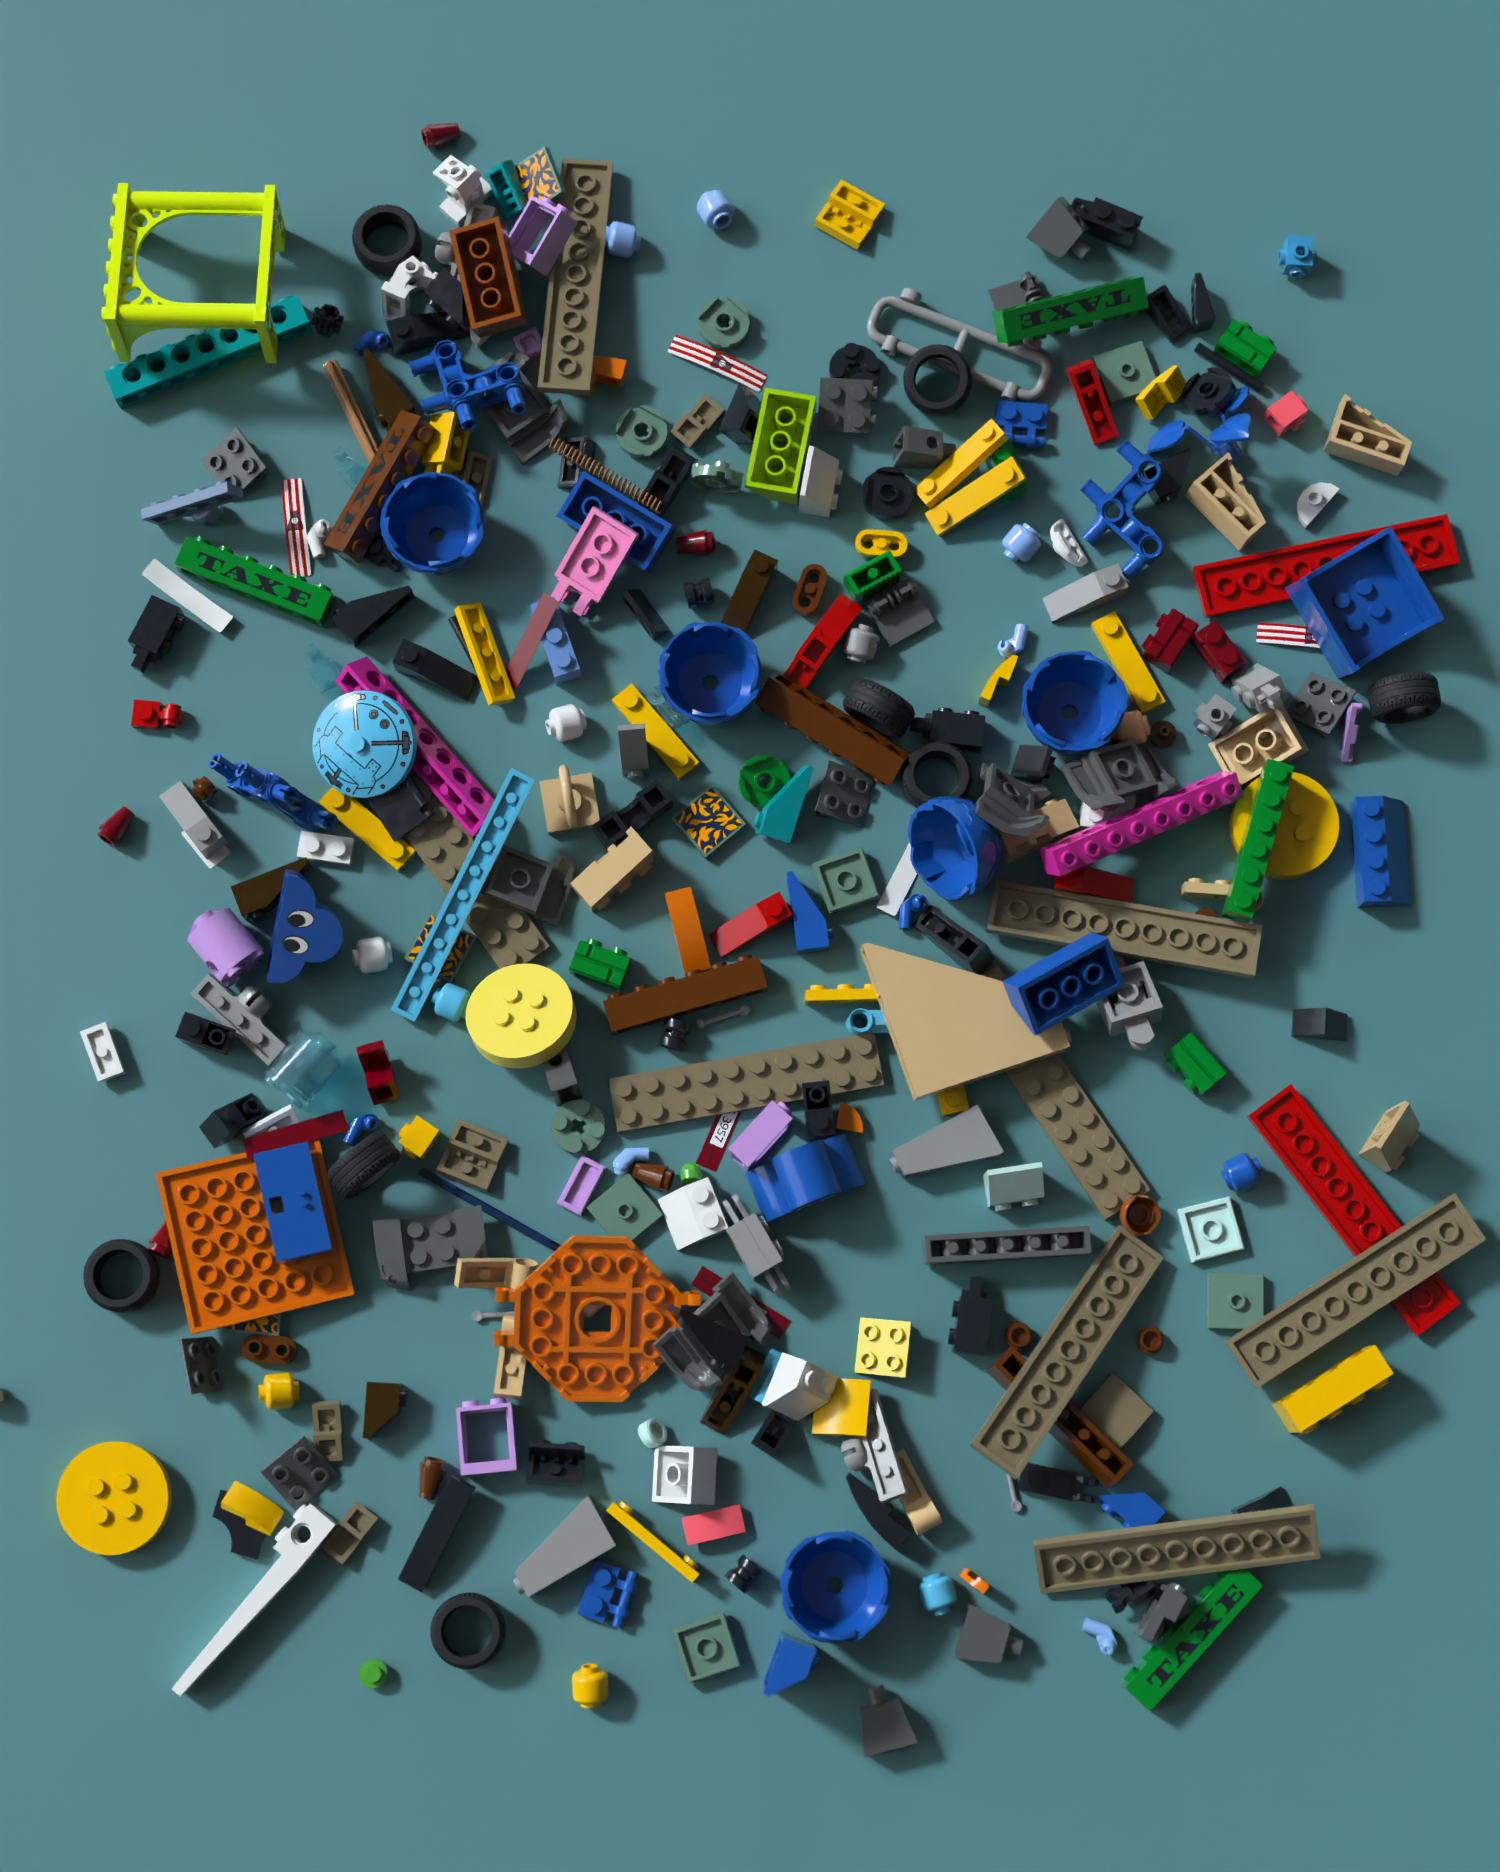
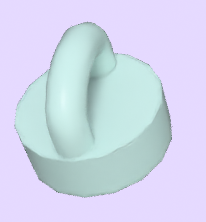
M652 1418L639 1425L638 1435L645 1446L654 1448L666 1441L667 1430L659 1419Z

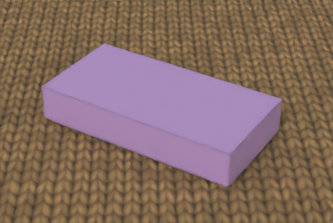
M582 1155L557 1204L582 1216L606 1167Z

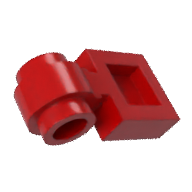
M134 700L131 726L133 728L159 730L160 721H163L164 727L177 729L179 724L183 722L184 712L181 711L182 707L176 704H166L165 708L162 709L163 704L158 701Z

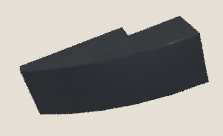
M677 446L671 447L659 470L654 472L640 501L647 492H649L645 503L651 495L654 496L649 507L655 498L658 497L654 509L659 501L662 500V504L658 509V512L661 511V513L657 515L662 518L692 472V465L697 463L698 460Z
M848 1473L845 1478L859 1510L878 1535L898 1551L910 1532L888 1516L894 1506L889 1502L881 1503L875 1491L851 1473Z

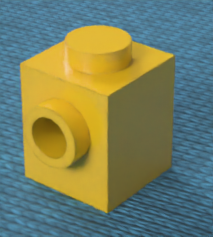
M416 1116L411 1124L406 1123L398 1135L401 1138L398 1143L403 1146L401 1152L413 1160L417 1156L424 1160L442 1133L419 1116Z

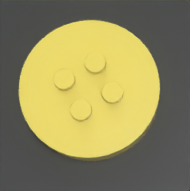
M515 964L493 972L475 988L466 1008L467 1029L481 1055L496 1065L515 1069L533 1067L557 1055L569 1042L577 1020L576 1006L565 981L551 969L536 964Z

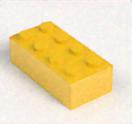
M1376 1345L1362 1347L1276 1401L1272 1406L1289 1433L1308 1434L1320 1426L1318 1424L1319 1420L1327 1418L1330 1420L1343 1412L1341 1409L1343 1405H1354L1366 1397L1365 1391L1378 1390L1388 1384L1389 1380L1387 1378L1394 1373Z

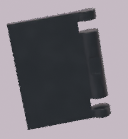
M410 773L392 791L378 797L366 798L394 842H397L436 814L433 808L427 810L424 814L421 811L429 802Z

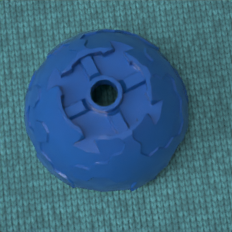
M431 472L402 480L395 486V489L387 498L382 508L380 528L388 550L402 565L421 574L442 575L463 567L475 556L484 539L486 518L479 501V496L471 485L466 484L451 474ZM435 530H441L445 533V536L441 541L435 542L430 538L431 533Z
M720 622L691 623L670 639L660 655L658 684L664 699L675 712L697 724L714 726L737 719L752 706L761 690V663L757 646L740 628H734ZM707 678H714L717 680L718 686L714 690H707L704 688L703 682Z
M1083 650L1058 653L1041 661L1031 673L1027 682L1024 683L1021 696L1022 713L1035 739L1043 746L1052 747L1054 752L1065 755L1087 754L1108 744L1113 734L1121 725L1125 711L1128 708L1127 690L1124 682L1108 663ZM1066 707H1071L1076 711V717L1068 720L1063 717L1062 710Z
M948 796L928 800L911 815L908 827V838L911 846L910 860L916 873L923 878L927 886L942 898L961 901L975 896L990 883L1002 858L1003 838L999 829L975 813L976 803Z
M847 1530L845 1532H826L810 1538L807 1537L792 1550L786 1559V1565L780 1581L782 1605L788 1618L810 1638L826 1643L855 1642L868 1635L867 1633L886 1615L892 1598L890 1570L884 1559L864 1537ZM831 1577H838L842 1581V1588L837 1593H831L826 1588V1582Z

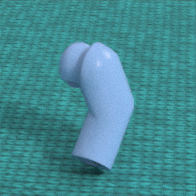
M1016 624L1013 638L1005 642L1001 640L998 643L997 649L1000 654L1005 657H1011L1021 652L1025 647L1029 627L1025 624Z
M649 1147L624 1149L613 1161L615 1174L619 1176L626 1175L628 1167L634 1161H649Z
M1086 1617L1082 1631L1096 1635L1101 1652L1104 1655H1112L1117 1648V1640L1112 1628L1109 1625Z

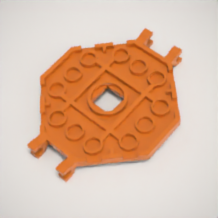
M572 1235L515 1289L495 1287V1302H514L513 1333L494 1331L493 1343L494 1346H514L568 1402H623L639 1384L647 1380L664 1362L652 1344L670 1327L678 1328L680 1326L667 1310L668 1304L681 1308V1305L701 1306V1294L699 1291L680 1292L628 1236ZM610 1305V1331H583L584 1306Z

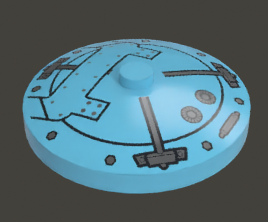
M353 691L332 701L320 715L313 734V755L319 772L329 785L337 791L358 798L378 797L395 789L409 774L416 756V732L408 713L391 697L374 691Z

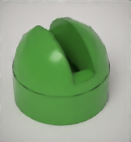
M686 1163L681 1168V1183L691 1184L702 1179V1172L697 1164Z

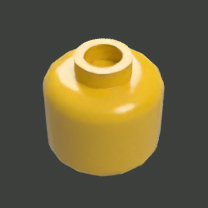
M289 1372L267 1374L263 1380V1385H258L259 1401H265V1405L269 1410L292 1408L295 1401L299 1400L298 1379L293 1378Z
M595 1663L581 1665V1669L572 1675L573 1698L576 1702L580 1703L581 1707H599L609 1697L608 1674L605 1670L598 1668V1665Z

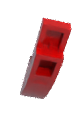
M841 593L798 650L794 660L783 675L807 689L832 651L834 652L847 633V630L861 613L863 607Z

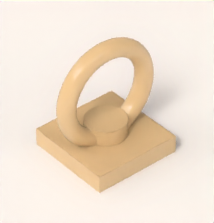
M561 765L558 770L559 778L539 781L549 835L591 828L593 824L600 820L592 772L570 776L569 767Z

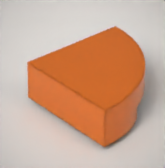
M840 1102L836 1129L862 1134L863 1123L858 1112L849 1104Z
M964 1568L959 1575L982 1594L989 1587L987 1582L968 1568Z

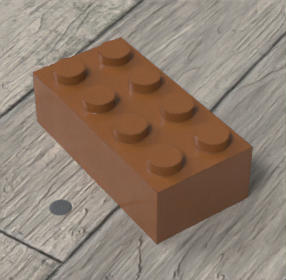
M499 216L449 230L470 325L474 333L481 338L529 324L507 227Z

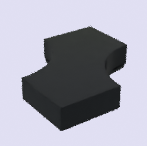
M220 1490L212 1517L220 1520L229 1530L232 1540V1553L258 1560L266 1534L247 1526L246 1519L222 1509L221 1501L228 1491Z

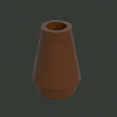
M637 1162L632 1178L659 1192L663 1190L669 1191L673 1184L675 1171L669 1169V1166Z
M424 1457L423 1463H420L419 1497L435 1500V1496L447 1471L445 1460L436 1457Z

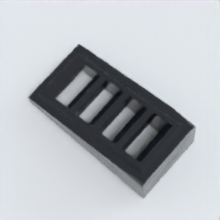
M1200 272L1195 273L1191 283L1193 333L1210 330L1216 319Z
M1165 284L1147 295L1149 308H1145V311L1169 342L1192 329ZM1160 297L1162 302L1155 305L1153 301ZM1166 306L1169 310L1161 314L1159 309ZM1173 314L1175 318L1166 323L1165 318ZM1179 322L1181 327L1172 332L1170 327Z

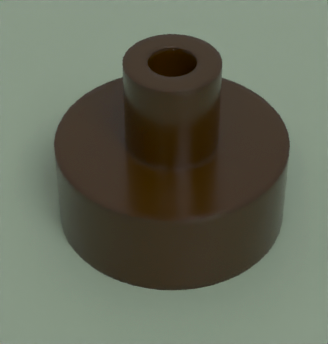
M1158 721L1150 729L1151 735H1149V740L1157 748H1168L1176 739V728L1168 721Z

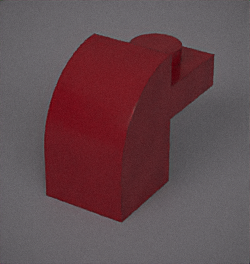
M383 1040L356 1047L373 1104L378 1105L399 1099L400 1095L393 1065Z

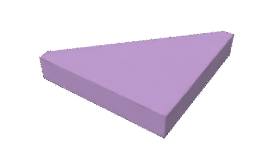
M1352 703L1342 715L1341 763H1351L1353 761V744L1356 743L1359 724L1354 723L1356 716L1363 709L1362 703Z

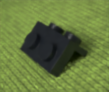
M547 1440L530 1442L526 1484L582 1488L585 1446L575 1442H566L564 1444L551 1443Z

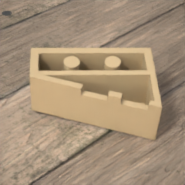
M1345 394L1338 405L1323 452L1398 476L1405 466L1412 442L1388 424H1383L1371 415L1372 413L1366 408L1364 410L1351 401L1352 398Z
M1228 452L1192 483L1185 497L1240 551L1258 535L1266 521L1252 495H1249L1242 483L1243 478L1240 473L1237 474L1231 462L1232 457Z
M1057 798L1044 803L1042 808L1034 810L1033 816L1047 815L1050 818L1037 832L1028 837L1000 831L1003 838V854L1001 859L1004 865L1077 832L1079 825L1066 799L1060 801Z
M632 826L626 831L628 836L618 845L613 843L607 849L609 851L598 861L592 862L570 883L574 892L592 912L597 908L599 911L604 909L612 901L610 899L611 896L616 892L623 893L632 885L631 880L638 874L640 877L645 875L653 867L651 865L654 862L651 848Z

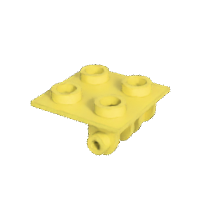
M860 1317L855 1373L906 1378L912 1322Z

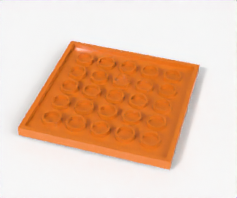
M319 1139L308 1142L333 1252L278 1265L255 1160L254 1158L248 1160L246 1152L156 1173L191 1335L355 1296ZM282 1198L270 1201L273 1214L285 1212Z

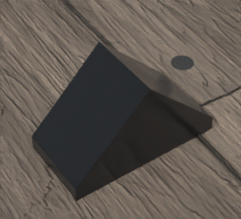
M1326 1007L1293 1009L1292 1037L1346 1041V1013Z
M772 1409L751 1444L772 1458H775L795 1426L796 1421Z

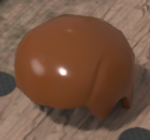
M1146 1195L1129 1197L1121 1205L1119 1213L1121 1225L1127 1232L1136 1236L1151 1234L1158 1226L1161 1216L1158 1203Z

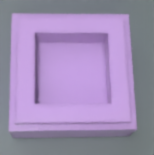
M536 327L512 337L517 350L529 357L530 360L541 355L542 339Z

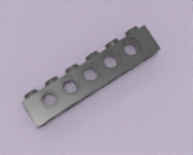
M1089 1226L924 1235L922 1238L924 1265L1073 1257L1091 1254Z

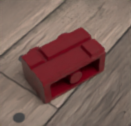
M1173 608L1168 615L1165 613L1161 615L1155 625L1159 628L1154 636L1149 634L1141 646L1145 649L1141 657L1165 673H1169L1199 627L1198 623L1185 617L1184 614Z
M1216 620L1196 632L1190 641L1210 670L1215 672V677L1220 683L1225 682L1240 672L1247 663Z

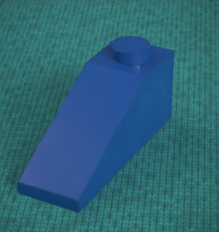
M787 871L786 879L797 955L829 951V943H834L832 927H827L826 919L793 871Z

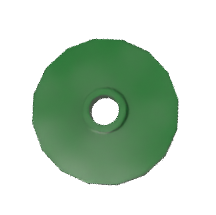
M765 754L754 756L746 761L739 770L737 782L739 792L743 798L751 805L763 808L791 778L784 762L774 756ZM762 776H765L768 780L766 786H761L759 783V779Z

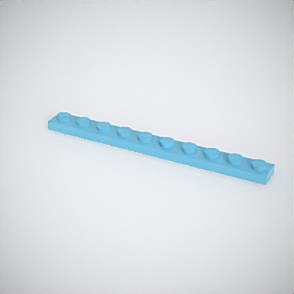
M513 768L510 769L391 1011L414 1022L417 1020L535 783V779Z

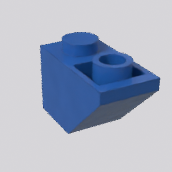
M1145 1492L1104 1494L1098 1498L1103 1503L1101 1508L1109 1516L1114 1518L1117 1515L1124 1521L1123 1528L1156 1524L1166 1512Z

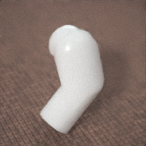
M324 519L317 521L307 535L314 559H321L326 556L322 543L329 534L331 525Z

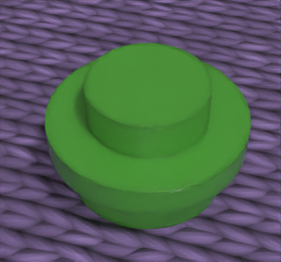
M378 1659L366 1661L359 1671L361 1682L369 1688L381 1686L388 1676L386 1665Z

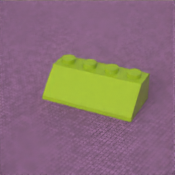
M770 388L764 389L745 488L772 501L798 504L817 410L816 396Z

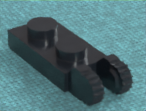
M1027 1463L1019 1476L1017 1489L1069 1501L1074 1499L1094 1504L1095 1497L1088 1494L1074 1493L1076 1482L1094 1487L1098 1486V1480L1077 1476V1473Z

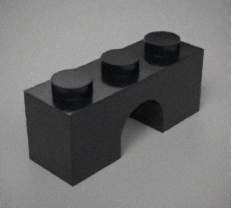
M658 779L635 794V799L625 808L618 812L613 810L592 825L593 833L606 850L613 843L618 845L628 836L626 831L631 826L638 833L674 807L673 799Z

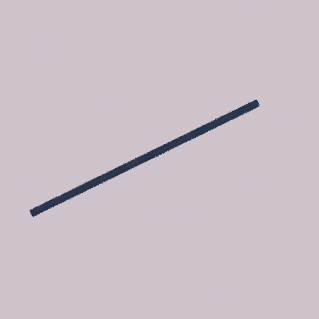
M423 1167L420 1169L419 1176L473 1206L481 1205L483 1212L549 1249L556 1251L561 1246Z

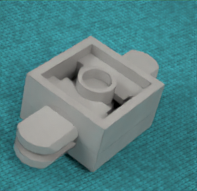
M1114 955L1125 986L1097 1001V1007L1110 1037L1126 1032L1130 1045L1135 1050H1146L1154 1042L1155 1032L1151 1024L1161 1022L1162 1003L1144 961L1127 966L1123 956Z
M735 1194L731 1198L743 1220L739 1221L727 1199L724 1200L722 1204L734 1225L726 1229V1235L753 1281L764 1275L776 1297L782 1295L769 1271L773 1270L786 1292L791 1290L788 1281L779 1268L783 1261L781 1257L784 1256V1252L777 1240L772 1242L769 1238L770 1228L764 1217L758 1218L755 1212L749 1215L739 1197Z

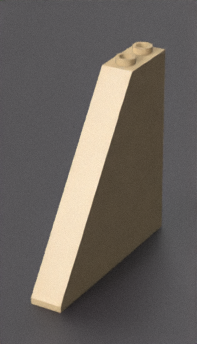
M871 943L862 944L860 948L913 1101L1065 1052L1070 1047L1069 1043L1072 1042L1071 1035L1067 1027L1063 1028L1062 1022L1036 1036L1033 1035L1012 1007L1002 981Z

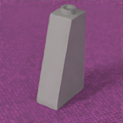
M975 1105L892 1150L890 1153L892 1158L889 1159V1162L896 1174L900 1172L903 1177L997 1158L1004 1151L979 1106Z
M590 1496L584 1498L514 1572L517 1578L513 1579V1582L520 1594L526 1593L527 1597L533 1595L617 1545Z

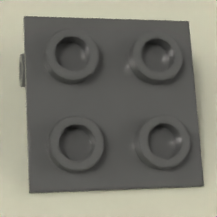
M1025 272L1021 275V280L988 290L995 311L1045 299L1037 275Z
M238 427L229 433L202 460L216 482L230 481L231 484L243 490L257 477L259 480H262L268 475L266 465Z
M909 578L863 603L889 647L935 622L917 592L919 590L915 581L911 582Z
M1311 672L1291 702L1287 712L1291 719L1316 729V734L1321 738H1325L1326 735L1331 734L1355 696L1356 691Z
M828 760L815 807L816 815L826 818L828 815L861 828L874 781L873 777Z
M212 1336L179 1339L189 1395L198 1394L199 1396L209 1392L222 1391V1376L218 1369L217 1350Z
M305 1436L301 1437L260 1471L295 1511L339 1475L314 1447L310 1438Z

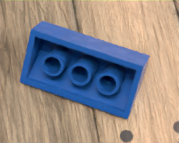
M1386 796L1356 797L1350 803L1357 908L1411 906L1404 801Z
M1093 932L1002 981L1012 1007L1035 1036L1125 986L1109 939Z
M781 1632L762 1684L763 1694L770 1696L806 1679L808 1673L814 1674L819 1661V1655L814 1644Z

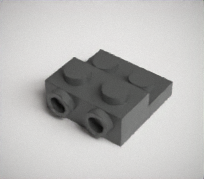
M820 377L817 430L869 433L870 428H875L876 412H871V402H877L878 386H872L873 380Z
M1171 1582L1168 1585L1159 1584L1158 1592L1153 1595L1133 1633L1150 1642L1153 1637L1158 1639L1165 1626L1162 1622L1163 1619L1175 1622L1177 1618L1181 1619L1188 1608V1604L1185 1602L1189 1591Z

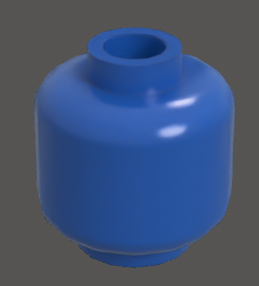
M1241 1153L1224 1162V1170L1221 1171V1174L1230 1191L1235 1189L1238 1193H1243L1261 1183L1260 1173L1264 1172L1257 1157L1251 1159L1247 1153Z

